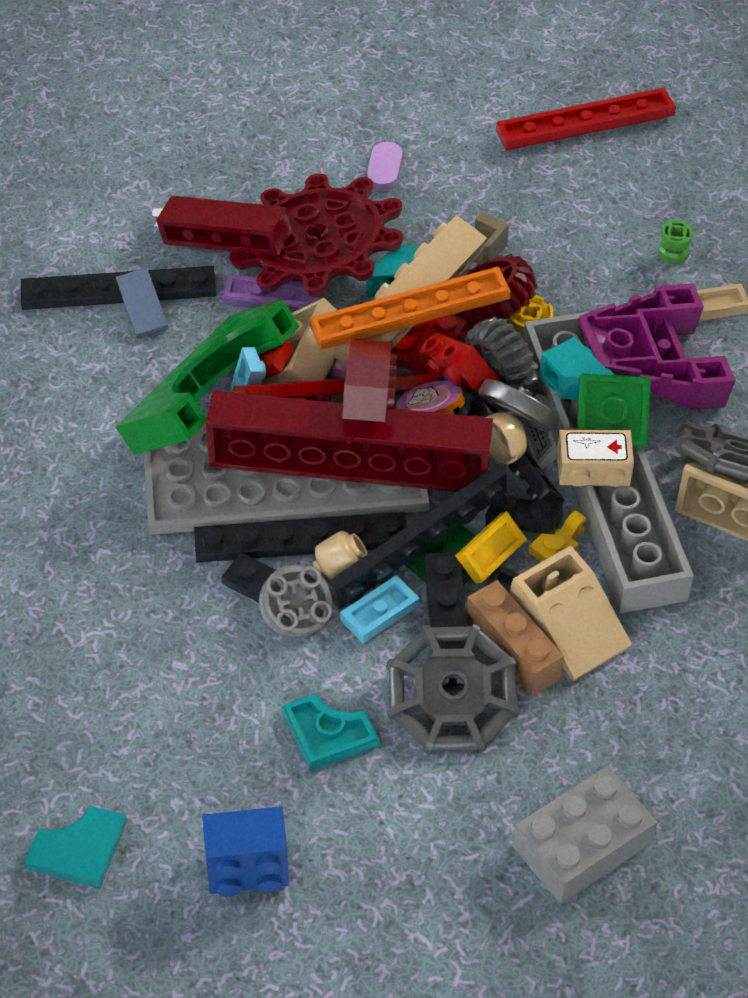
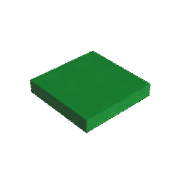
M580 373L577 430H631L632 447L647 448L651 377Z

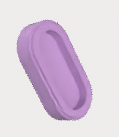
M381 142L372 149L367 177L372 179L374 183L373 190L390 191L398 183L402 164V149L396 143Z

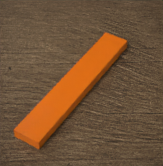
M498 266L309 318V326L321 351L350 343V339L361 340L510 299L511 291Z

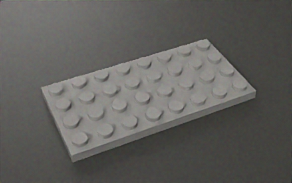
M394 397V409H397L396 404L400 397ZM206 423L188 441L143 452L149 535L194 531V527L429 511L430 502L427 489L209 467Z

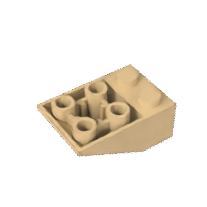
M571 545L513 578L509 594L564 655L563 669L574 682L632 646L594 572Z

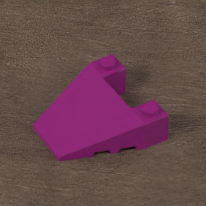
M694 283L663 285L655 288L652 294L644 297L638 294L630 297L629 301L625 304L616 306L613 303L579 316L578 322L588 348L593 352L594 357L605 368L610 369L614 375L651 377V393L692 410L725 408L736 381L726 357L715 356L687 359L677 335L694 334L704 308Z

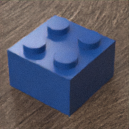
M282 806L202 815L210 894L218 893L220 896L231 897L244 890L258 889L261 892H274L280 889L281 886H289L288 853Z

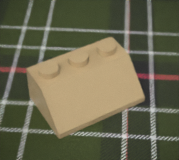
M325 298L292 312L300 327L286 341L295 348L282 373L268 377L261 381L260 384L325 380L328 372L335 365V357H333L335 347L320 351L309 326L310 317L336 311ZM300 396L299 398L307 400L311 399V396Z
M697 462L686 464L682 473L675 511L748 541V482L720 472L715 474L706 471V466Z

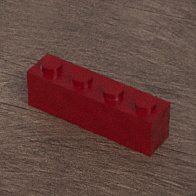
M170 196L156 219L163 243L167 245L279 256L292 233L287 209L282 206Z
M350 339L342 419L385 422L386 410L394 409L397 354H390L391 342Z

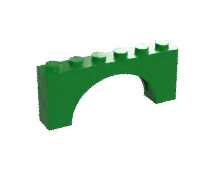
M281 299L229 316L115 426L134 455L188 441L206 423V417L197 405V402L217 382L236 369L242 348L255 347L259 355L284 344L300 327L284 300Z

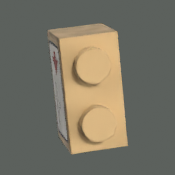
M560 430L557 447L559 485H572L576 487L584 485L630 486L634 467L631 430Z

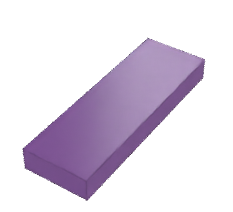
M228 274L222 295V304L256 308L283 299L292 313L322 299V296L311 297L304 290L303 283L287 282L276 291L266 293L257 285L256 278Z

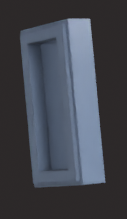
M147 267L117 276L116 281L136 337L140 338L168 329L167 321Z

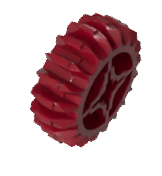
M508 254L505 257L498 255L495 259L491 260L488 258L486 262L482 264L477 263L475 268L467 270L466 275L499 266L511 291L510 299L459 312L456 315L467 319L468 326H474L493 317L510 320V317L515 313H521V308L530 304L529 299L536 295L535 290L538 287L534 276L535 273L526 260H523L521 256H513L512 254Z

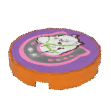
M434 381L419 385L404 393L398 399L396 408L454 414L453 409L457 407L461 409L464 406L465 397L460 385L457 387L449 381Z

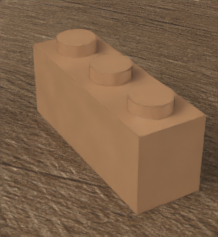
M498 580L468 596L466 610L468 624L471 627L473 624L480 625L481 630L510 657H516L519 664L516 667V680L531 697L561 679L564 655Z

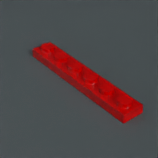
M664 87L497 121L496 132L507 151L675 116L676 106Z
M432 374L396 375L395 390H405L406 393L419 385L437 381V378ZM345 379L234 386V392L297 399L300 396H311V400L323 402L332 401L331 394H343L344 400Z

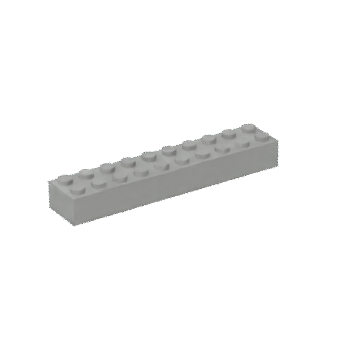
M589 311L525 322L523 340L528 342L527 346L530 352L534 353L532 357L534 362L538 364L536 369L538 374L540 373L543 352L573 337H576L584 347H588L578 318L580 315L589 313ZM540 377L537 380L539 386L537 391L539 395L546 396L551 410L558 415L556 424L559 432L560 430H577L578 401L559 398ZM632 447L634 467L630 486H573L582 514L587 517L585 522L619 614L688 601L694 577L644 449Z

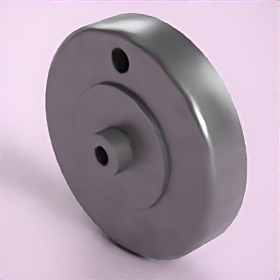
M486 379L478 392L480 398L501 412L512 414L522 423L538 430L551 432L558 420V415L553 410L532 398L533 393L523 387H519L517 390L496 380Z

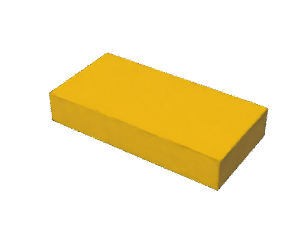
M503 512L455 556L474 583L477 584L483 582L527 538L509 513Z

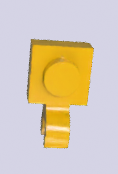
M576 510L573 511L565 520L562 528H557L554 535L542 533L529 545L528 553L543 562L570 545L578 552L579 543L575 540L585 531L586 528L582 524L587 520V517Z

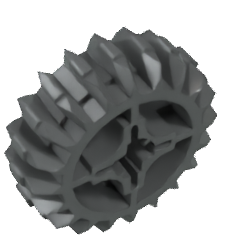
M493 317L474 325L468 331L465 343L476 349L502 383L517 390L519 387H523L533 394L535 393V390L539 387L537 380L540 378L536 371L538 364L533 360L532 356L534 353L530 352L527 346L528 342H524L521 338V333L516 332L511 323L507 324L504 319Z

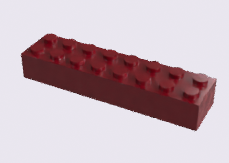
M212 391L206 418L209 467L450 492L460 491L489 469L493 418L393 409L386 410L385 422L342 419L343 403L242 394L231 391Z

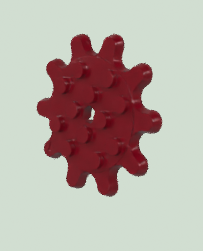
M313 174L306 179L305 188L301 192L286 194L276 188L265 190L260 196L263 205L286 207L292 229L291 235L279 256L231 252L229 260L238 270L251 267L264 268L257 276L256 282L260 289L266 293L276 291L287 282L299 281L303 282L304 290L308 295L320 297L326 292L328 282L334 277L349 275L358 281L371 279L374 274L375 265L369 257L376 252L400 249L403 242L402 232L396 229L385 228L383 225L400 216L403 208L402 202L397 198H388L382 201L369 200L368 197L372 194L374 183L368 177L357 178L343 188H332L329 186L328 177L325 174ZM318 233L321 234V235H320V237H321L320 239H318L317 236H312V235L318 234Z

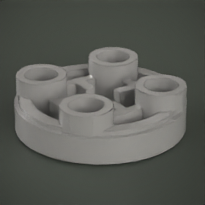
M288 565L272 573L263 584L259 596L260 612L267 625L276 633L288 638H302L317 632L331 617L332 594L329 591L327 582L317 568Z

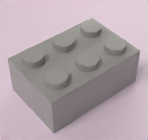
M607 765L515 825L512 847L556 900L563 904L653 843L658 822Z

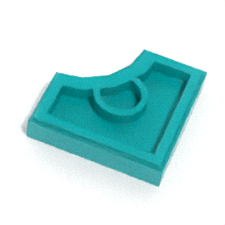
M316 693L281 705L284 718L309 771L380 746V739L365 710L352 713L337 711L324 704Z
M89 805L82 817L67 827L56 830L38 829L24 862L25 868L30 871L100 889L126 826V815Z

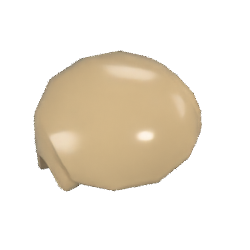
M506 412L494 413L485 417L493 418L490 456L496 462L505 465L520 459L526 451L528 438L523 423L516 416Z

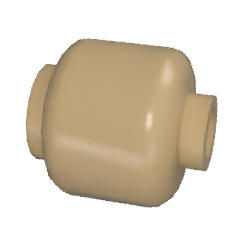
M339 531L316 546V560L313 561V567L320 571L324 579L328 578L331 580L368 553L356 534L350 535L347 532Z

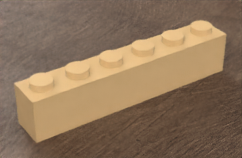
M457 215L448 224L445 222L441 223L433 234L434 239L429 244L426 242L422 243L413 256L415 259L410 264L403 263L394 275L395 280L390 285L384 283L375 294L374 299L384 298L460 277L480 256L487 237ZM414 325L361 340L391 342V351ZM350 343L335 346L333 357L346 367Z

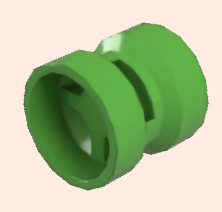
M682 221L667 222L661 230L658 255L666 263H683L689 257L693 230L690 225Z

